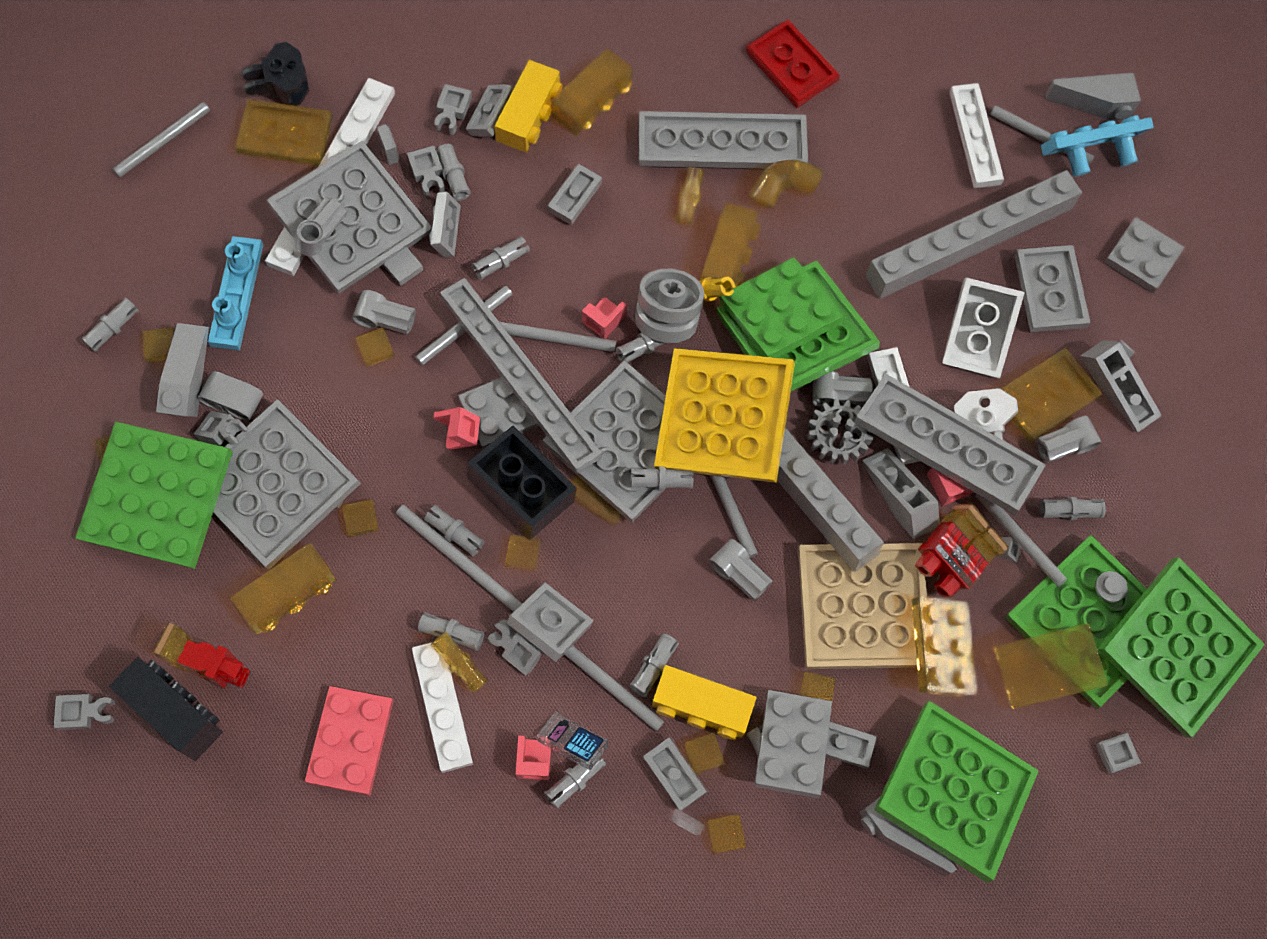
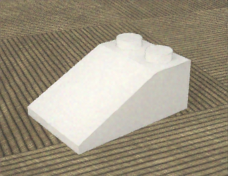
M964 278L942 363L1000 378L1025 292Z

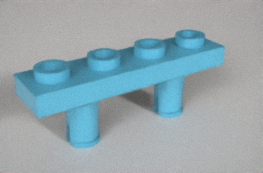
M1136 115L1123 119L1121 124H1116L1115 120L1098 125L1097 129H1092L1091 125L1074 130V133L1069 135L1067 130L1050 135L1051 140L1040 146L1043 156L1060 152L1067 153L1073 173L1072 176L1077 177L1091 172L1085 152V147L1112 141V143H1115L1120 167L1138 162L1132 138L1153 129L1154 126L1151 117L1139 119V116Z
M232 236L231 243L225 247L227 261L218 297L212 302L215 313L208 339L210 347L240 350L263 249V243L260 239Z

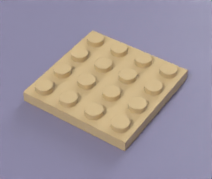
M922 543L883 544L879 555L856 572L850 568L831 544L799 545L798 559L805 669L931 667L933 665L925 576L915 567V564L922 555L918 550Z

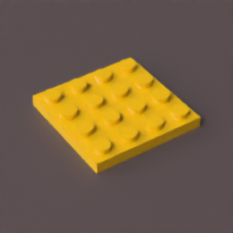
M674 348L654 467L658 469L659 466H663L666 469L691 471L698 474L777 483L795 366L794 360Z

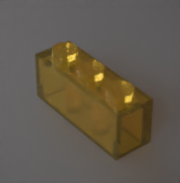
M607 48L551 100L552 117L574 135H578L583 129H588L593 124L595 117L602 111L606 112L612 106L615 98L620 94H625L632 85V67Z
M725 202L701 279L711 277V279L730 277L734 281L735 287L743 284L745 273L741 272L743 264L749 265L753 248H750L749 244L751 239L757 240L761 227L760 223H756L758 211Z
M309 543L237 592L230 599L250 628L258 635L261 632L267 633L279 624L278 620L288 613L294 614L300 611L306 605L305 601L315 594L320 596L326 593L332 587V583L336 581V578L313 545Z

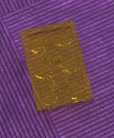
M248 99L235 145L236 152L243 155L320 165L333 118L332 113L328 110Z
M1066 348L1001 389L1016 398L1018 413L1012 418V421L1029 442L1043 435L1102 395L1101 391Z
M921 596L911 599L919 693L962 697L977 695L968 602Z
M1089 623L994 647L1012 709L1108 686Z

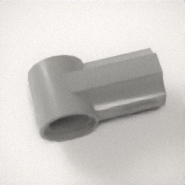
M325 197L308 219L299 223L296 231L295 245L301 254L313 256L320 252L322 244L347 215V211L342 207L341 203L334 198ZM312 235L316 240L308 241L303 236Z
M363 290L352 319L357 324L366 328L375 329L377 326L408 335L412 330L416 311L414 308L387 301L383 295L375 291Z
M832 371L813 381L812 404L822 407L823 403L826 402L832 407L834 400L837 399L840 404H845L848 400L853 405H864L872 394L871 378L844 377Z
M1088 416L1079 417L1066 424L1062 429L1041 436L1036 440L1037 452L1046 463L1075 452L1078 455L1086 453L1102 443Z
M730 539L709 559V564L717 574L726 580L730 579L753 602L772 583V580L750 560V556L745 548L734 539Z

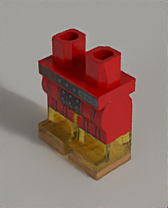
M973 504L955 505L932 532L927 542L918 548L922 555L915 564V567L926 577H932L936 571L941 575V578L934 584V589L942 597H951L959 589H970L990 561L996 555H1002L1008 548V545L992 527H987L989 523Z
M169 622L153 651L168 665L211 681L215 686L222 689L226 688L227 683L242 689L251 672L244 667L245 665L242 662H239L229 649L220 645L216 649L211 644L205 642L196 644L181 627Z

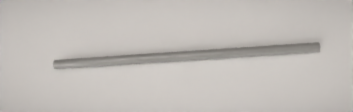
M402 505L397 510L396 515L511 611L514 612L523 604L405 505ZM573 645L564 654L656 732L663 725L664 721Z

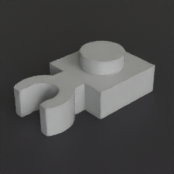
M444 84L436 106L437 113H439L435 118L436 131H440L441 126L448 123L450 124V134H455L457 130L456 118L464 120L472 99L471 90Z
M435 146L407 153L416 183L423 181L422 189L425 197H430L429 188L431 186H437L440 192H445L443 180L439 177L442 175L443 169Z
M210 411L194 435L201 442L220 446L226 440L229 444L236 445L239 441L234 435L239 431L246 432L247 427L239 419H234L230 414Z
M506 620L496 623L495 627L502 632V636L495 631L488 636V640L495 646L504 647L506 650L502 657L526 676L532 672L544 652L519 632L515 634L513 628L507 624Z
M90 694L56 696L54 729H91V719H96L103 724L113 723L114 717L109 715L103 716L102 709L107 705H115V701L108 697H102L92 703L93 696Z

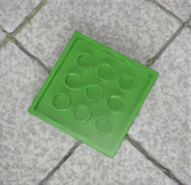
M817 260L803 268L844 316L843 323L778 357L793 359L795 362L791 391L879 349L880 341ZM723 305L717 307L718 318L743 353L751 356H762Z
M115 421L75 539L195 569L233 451L226 447Z
M1090 535L1057 566L1067 578L1061 586L1057 587L1047 576L1005 618L1098 709L1128 680L1098 648L1147 588ZM1113 571L1123 576L1127 583V593L1123 599L1110 603L1102 600L1097 595L1095 582L1102 573Z
M1177 557L1172 558L1098 650L1185 737H1193L1265 644Z
M928 701L921 709L874 811L986 883H989L996 876L1039 770L931 701Z

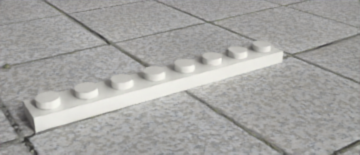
M368 78L318 167L360 141L367 145L395 95L394 87ZM285 227L265 262L268 267L294 277L305 255L297 250L295 239Z

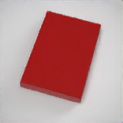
M789 19L746 46L745 52L796 108H799L839 81L840 74Z

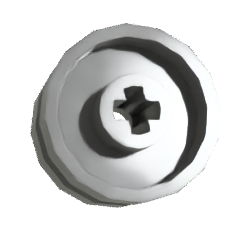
M658 269L649 272L642 278L638 292V302L634 316L638 329L647 337L664 343H679L689 339L696 333L705 293L701 283L692 275L676 269Z

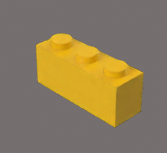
M532 60L527 62L494 126L497 142L527 153L531 143L536 144L540 135V126L543 121L547 122L552 110L551 104L554 99H559L563 89V84L560 83V71Z
M665 665L651 707L657 708L656 713L661 716L674 719L675 715L687 719L686 723L692 727L705 729L708 726L718 730L717 734L719 736L735 740L736 737L742 738L744 736L757 697Z

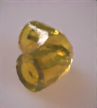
M796 159L777 161L764 169L754 183L748 198L761 206L774 209L780 194L787 188H795L811 195L821 180L823 170L810 163Z

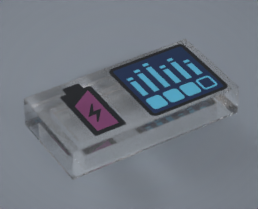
M554 712L537 734L538 742L589 770L594 767L609 746L607 739L557 712Z

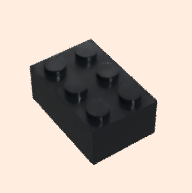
M513 425L467 463V478L529 541L574 503L577 488Z
M137 657L108 687L179 752L197 761L223 733L216 725L220 719L200 702L194 705L193 703L197 698L175 681V678L151 659L146 663Z

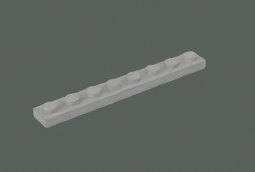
M463 278L441 291L440 296L443 302L574 472L578 474L601 459L602 452L468 281Z

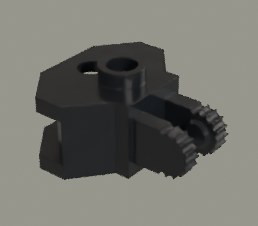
M288 42L276 43L268 56L261 58L262 64L243 68L242 77L246 81H250L244 85L246 94L256 96L257 94L269 93L271 98L277 97L291 107L301 105L310 91L301 52Z

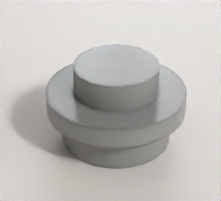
M1107 571L1096 579L1095 590L1102 600L1114 603L1125 597L1127 583L1119 573Z

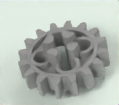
M836 399L832 407L825 402L821 407V411H814L812 415L814 420H810L807 426L811 430L807 435V439L815 440L811 449L821 450L820 459L828 455L830 456V464H834L838 458L841 460L842 465H846L849 457L856 462L860 457L859 453L865 455L868 450L867 445L871 444L873 436L869 435L870 431L854 423L861 406L858 405L852 409L848 400L844 406H840L839 401ZM841 416H845L848 420L842 430L843 437L839 443L840 449H836L833 447V443L838 434L837 428L841 422ZM821 426H828V431H824ZM852 433L857 434L859 439H853Z

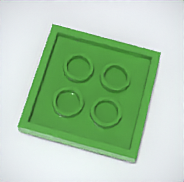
M795 257L731 289L734 291L732 295L720 296V303L763 357L778 358L843 323L844 316Z

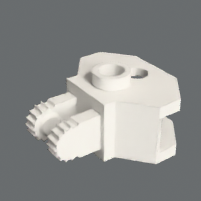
M997 388L967 392L954 405V411L959 416L989 433H994L996 437L1003 440L1002 432H1005L1004 425L1018 413V404L1016 398ZM983 399H990L988 407L984 408L981 406Z

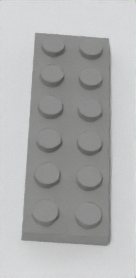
M639 111V166L807 169L806 115Z
M887 374L881 379L854 423L1015 516L1046 464Z

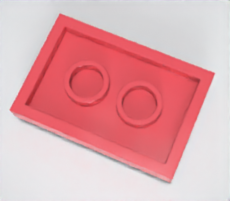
M329 686L305 782L307 784L370 796L394 700L388 697Z

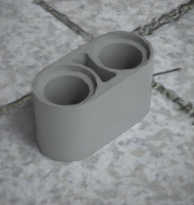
M211 371L197 398L210 408L230 414L244 421H250L263 396V392L251 384L217 371Z

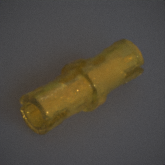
M689 167L686 171L684 188L679 192L680 205L675 218L679 224H683L685 214H687L685 225H692L694 222L696 205L701 200L700 188L705 174L700 168H697L695 178H693L695 167Z
M447 632L441 634L431 643V647L449 665L447 669L451 673L455 672L472 693L487 682L488 679L469 659L471 657L467 651L463 652Z

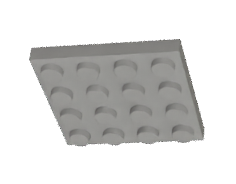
M363 141L350 147L267 199L268 207L295 241L299 223L307 220L325 197L334 198L347 211L346 217L322 244L320 252L316 255L308 256L337 294L382 266L383 263L406 247H411L432 231L431 225ZM312 235L303 236L308 241L316 240Z
M623 361L571 414L602 452L601 459L576 475L630 523H633L663 492L659 491L658 487L631 488V468L657 469L654 467L666 396L626 361ZM546 436L542 440V445L545 446L552 454H554L561 462H563L569 469H571L574 472V470L564 459V457L561 455L558 449Z
M278 399L247 426L246 432L242 431L235 437L239 441L236 445L227 444L225 446L231 449L233 453L214 509L216 516L267 569L272 568L361 484Z

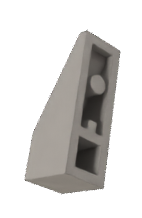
M1134 73L1053 79L1045 94L1046 100L1102 118L1125 119L1132 116L1141 102Z
M177 323L160 379L156 412L198 417L200 401L197 397L201 392L209 327Z
M1102 340L1080 355L1093 380L1135 432H1139L1162 416L1120 342Z
M889 448L862 460L865 469L896 520L913 539L937 528L940 524L938 501Z
M879 798L859 812L863 817L860 821L871 836L876 835L882 842L944 876L957 870L948 857L874 811Z

